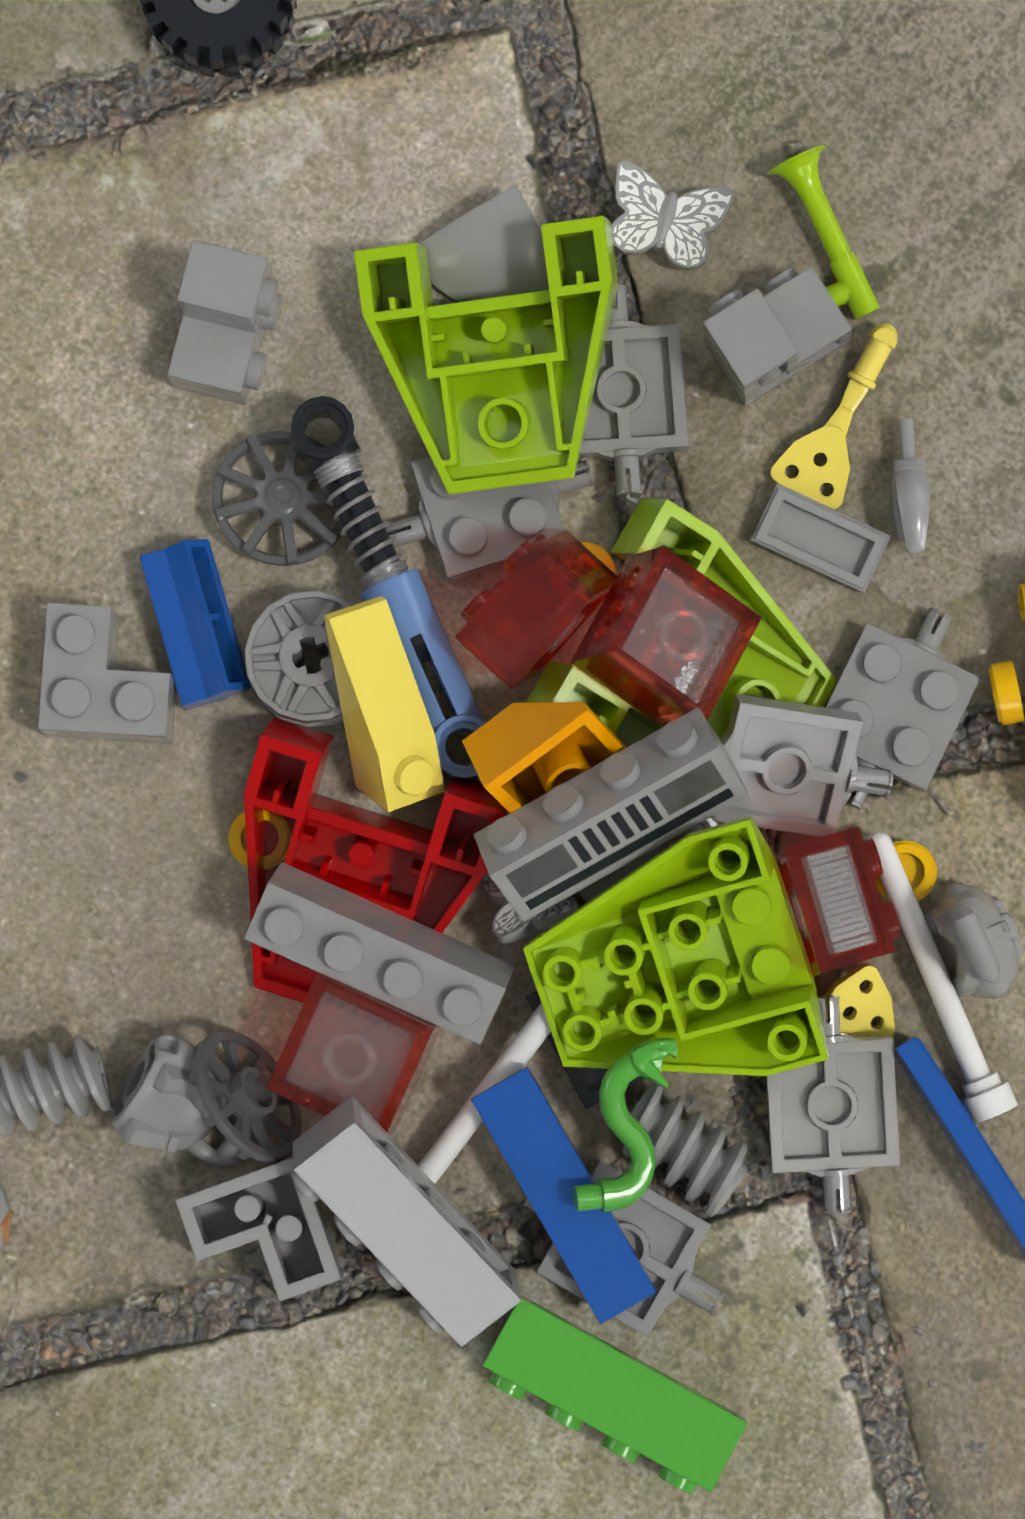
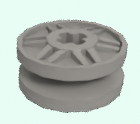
M318 590L291 593L268 605L252 625L245 647L247 676L262 705L277 718L311 729L334 727L343 722L324 615L352 606L342 597ZM310 647H317L319 655L329 653L328 657H324L320 661L322 670L309 674L306 665L296 668V664L305 660L304 650Z

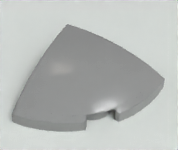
M517 185L475 207L419 243L427 248L431 285L455 303L549 290L542 232Z

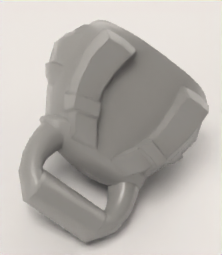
M956 882L944 887L938 898L934 901L932 908L923 915L934 937L942 960L950 973L949 976L958 997L972 995L975 997L997 999L1006 995L1018 976V959L1022 956L1018 928L1014 919L1008 914L996 896L990 897L978 886Z
M171 1035L159 1036L152 1040L122 1084L121 1090L113 1104L114 1113L111 1122L114 1129L120 1133V1136L128 1144L166 1150L167 1153H176L177 1150L186 1149L199 1160L218 1167L239 1164L241 1158L237 1156V1148L226 1138L218 1150L211 1147L204 1138L214 1127L209 1128L204 1121L209 1114L204 1107L197 1086L190 1084L189 1075L194 1071L197 1051L195 1046L190 1041ZM208 1065L209 1077L222 1082ZM214 1094L220 1108L226 1105V1100L223 1097ZM236 1122L235 1125H234V1128H235L236 1130H237V1122ZM250 1126V1141L253 1143L256 1136Z

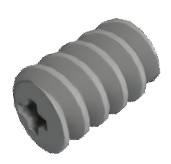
M80 1035L73 1037L72 1053L69 1057L63 1055L55 1042L48 1043L47 1062L40 1064L30 1048L24 1049L22 1069L15 1070L6 1055L0 1056V1134L3 1137L14 1135L17 1116L28 1131L38 1129L42 1110L52 1124L63 1123L66 1103L78 1118L86 1117L90 1111L91 1096L102 1111L113 1110L109 1078L101 1051L98 1046H96V1050L90 1051Z
M653 1083L645 1090L630 1113L650 1135L655 1147V1168L663 1162L668 1164L664 1184L671 1187L684 1177L688 1178L689 1183L685 1199L692 1202L707 1192L710 1194L705 1214L713 1217L735 1191L753 1163L752 1161L746 1166L743 1164L748 1145L743 1141H739L724 1151L722 1148L727 1132L725 1128L719 1125L706 1135H702L706 1115L701 1111H697L685 1120H681L685 1099L676 1096L662 1106L660 1100L664 1087ZM624 1145L622 1154L629 1157V1149Z

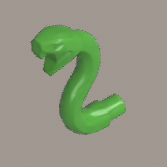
M651 1038L631 1047L626 1055L617 1059L605 1073L599 1091L600 1111L606 1125L629 1149L631 1164L629 1170L617 1178L598 1179L597 1183L573 1186V1203L576 1212L600 1209L602 1213L632 1206L644 1195L652 1182L656 1166L655 1147L648 1132L628 1111L625 1092L629 1083L638 1077L668 1088L669 1084L661 1074V1065L663 1059L669 1054L673 1058H677L678 1049L675 1039Z

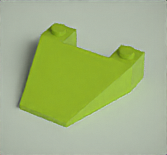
M605 216L541 224L549 290L434 306L427 248L413 242L354 251L362 315L448 494L575 478L618 288L611 221Z
M641 498L611 553L661 585L614 669L604 684L573 664L549 661L526 703L584 702L626 747H629L664 727L669 722L682 717L698 707L719 739H721L728 728L736 694L824 707L838 680L716 529L668 499Z

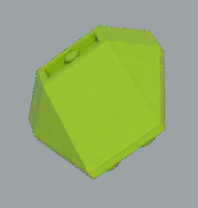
M752 816L687 834L524 945L523 951L563 1067L608 1069L617 1059L626 1055L631 1047L651 1038H673L677 1043V1058H673L669 1054L663 1059L661 1071L769 1076L829 1060L814 975L776 858Z

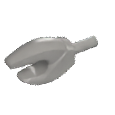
M904 418L898 420L900 460H895L892 464L891 510L898 540L905 544L908 553H921L925 549L930 487L927 477L926 459H916L914 420Z

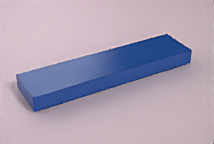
M907 1038L894 1047L895 1058L1025 1258L1024 1199L920 1038Z
M529 1067L522 1068L472 1097V1103L599 1323H604L656 1293V1287L612 1211L602 1213L600 1209L576 1212L573 1203V1186L593 1184L595 1182Z

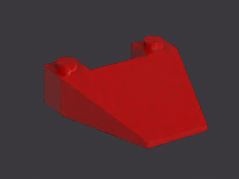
M274 717L260 735L244 791L250 921L253 919L269 880L280 865L279 863L264 870L263 857L275 850L279 840L275 826L264 820V810L282 815L291 830V839L286 856L282 861L283 863L443 933L488 872L473 834L493 824L496 820L507 816L508 811L484 788L482 782L453 777L444 793L434 830L317 794L334 736ZM252 943L254 988L374 1026L390 1005Z

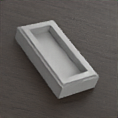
M777 483L751 541L865 593L891 535Z

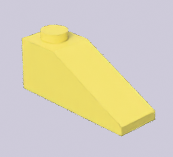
M379 596L324 615L356 787L387 812L445 792L435 733L387 600Z

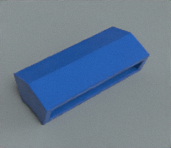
M209 539L183 540L165 549L139 556L181 705L185 711L224 700L251 689Z

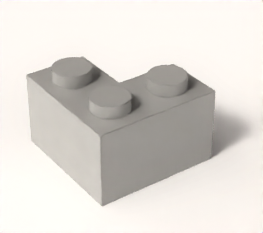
M197 240L192 241L177 298L183 317L167 374L173 388L244 406L246 405L249 389L260 390L268 357L267 354L259 352L265 329L275 331L283 302V295L277 294L279 280L273 279L266 257Z
M812 266L800 274L794 268H790L777 275L763 286L762 289L766 293L765 296L761 294L758 288L746 296L739 289L724 296L708 309L712 317L703 322L706 345L745 406L851 341L852 328Z
M47 603L38 729L47 737L173 745L177 693L175 680L170 673L116 670L119 616L111 606Z
M293 1158L175 1200L196 1262L258 1240L279 1301L341 1280L345 1276L319 1201L313 1202L308 1199L298 1188L292 1177Z

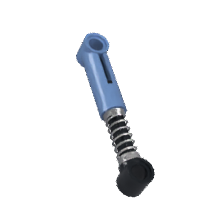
M326 396L310 398L301 404L293 415L291 424L293 448L300 459L305 462L309 472L316 474L315 478L318 479L320 488L328 490L330 494L326 503L335 506L337 510L333 519L342 521L344 527L340 534L349 537L351 543L347 550L355 552L358 558L354 566L362 568L365 573L361 581L364 582L363 586L366 587V590L360 593L363 602L379 596L387 600L435 733L442 775L450 780L452 777L473 780L478 777L473 763L463 766L452 762L446 754L445 743L447 738L453 733L462 731L472 734L486 723L418 569L409 570V565H406L407 561L399 559L403 557L404 553H397L392 542L396 541L397 537H389L385 527L390 522H383L378 512L382 510L383 506H376L371 496L375 494L376 490L372 489L369 491L365 483V479L369 475L361 474L365 467L362 466L363 462L358 457L361 448L354 435L352 414L343 403L335 398ZM319 418L330 419L337 424L341 435L331 446H315L305 436V429L310 422ZM428 661L452 712L453 717L445 720L421 664Z

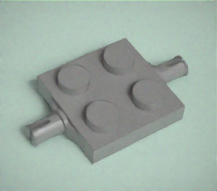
M618 284L616 293L617 309L613 308L579 459L598 457L607 461H614L615 496L627 498L626 473H628L630 496L632 498L642 495L639 459L656 453L688 451L689 444L679 324L647 326L634 321H628L627 286Z
M428 456L410 462L420 492V514L390 523L385 528L389 537H397L396 541L392 542L394 548L428 537L430 544L440 554L448 581L452 583L568 546V538L559 514V495L590 485L593 486L595 485L586 459L578 463L575 478L448 494L431 457Z
M932 607L929 608V612L915 640L898 638L867 623L825 707L857 712L863 720L856 749L858 766L892 770L893 779L903 782L923 793L926 791L981 679L951 664L938 652L954 618L944 613L935 633L932 634L931 630L941 610ZM857 791L850 806L861 810L868 793Z
M736 694L728 728L720 741L729 753L749 796L713 815L711 819L712 821L728 823L752 816L758 828L834 839L841 809L850 798L851 793L858 791L888 797L891 792L889 786L893 785V772L889 769L882 770L858 766L856 749L863 720L857 712Z
M823 995L818 996L829 1060L765 1076L770 1170L772 1173L805 1171L823 1177L824 1213L829 1215H837L836 1190H838L839 1212L841 1214L852 1212L850 1208L848 1175L856 1174L870 1167L900 1166L893 1038L890 1035L855 1037L841 1033L839 995H827L828 1020H826L825 998Z
M600 1160L591 1176L594 1182L597 1183L598 1179L617 1178L623 1173ZM649 1188L632 1206L612 1211L656 1287V1293L619 1313L614 1318L648 1337L663 1310L679 1296L707 1311L712 1316L718 1305L696 1293L697 1290L704 1292L721 1302L725 1291L718 1289L692 1273L696 1252L712 1225ZM527 1198L523 1206H527L530 1209L534 1210V1208L532 1207L531 1203ZM552 1242L536 1272L587 1301Z

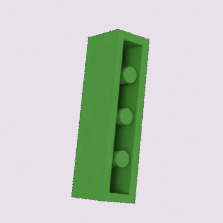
M522 1295L521 1302L510 1311L483 1361V1367L493 1372L488 1381L491 1385L521 1401L527 1391L550 1403L545 1414L577 1432H579L583 1422L606 1434L601 1444L602 1446L633 1463L636 1462L640 1454L663 1466L658 1474L661 1479L691 1495L697 1485L712 1492L748 1424L744 1417Z

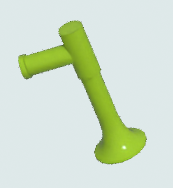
M821 145L780 163L766 174L769 176H780L796 190L831 262L829 265L837 282L825 288L838 307L847 303L854 319L858 320L879 310L880 306L856 254L851 251L824 193L819 178L818 162L820 153L826 148V145Z

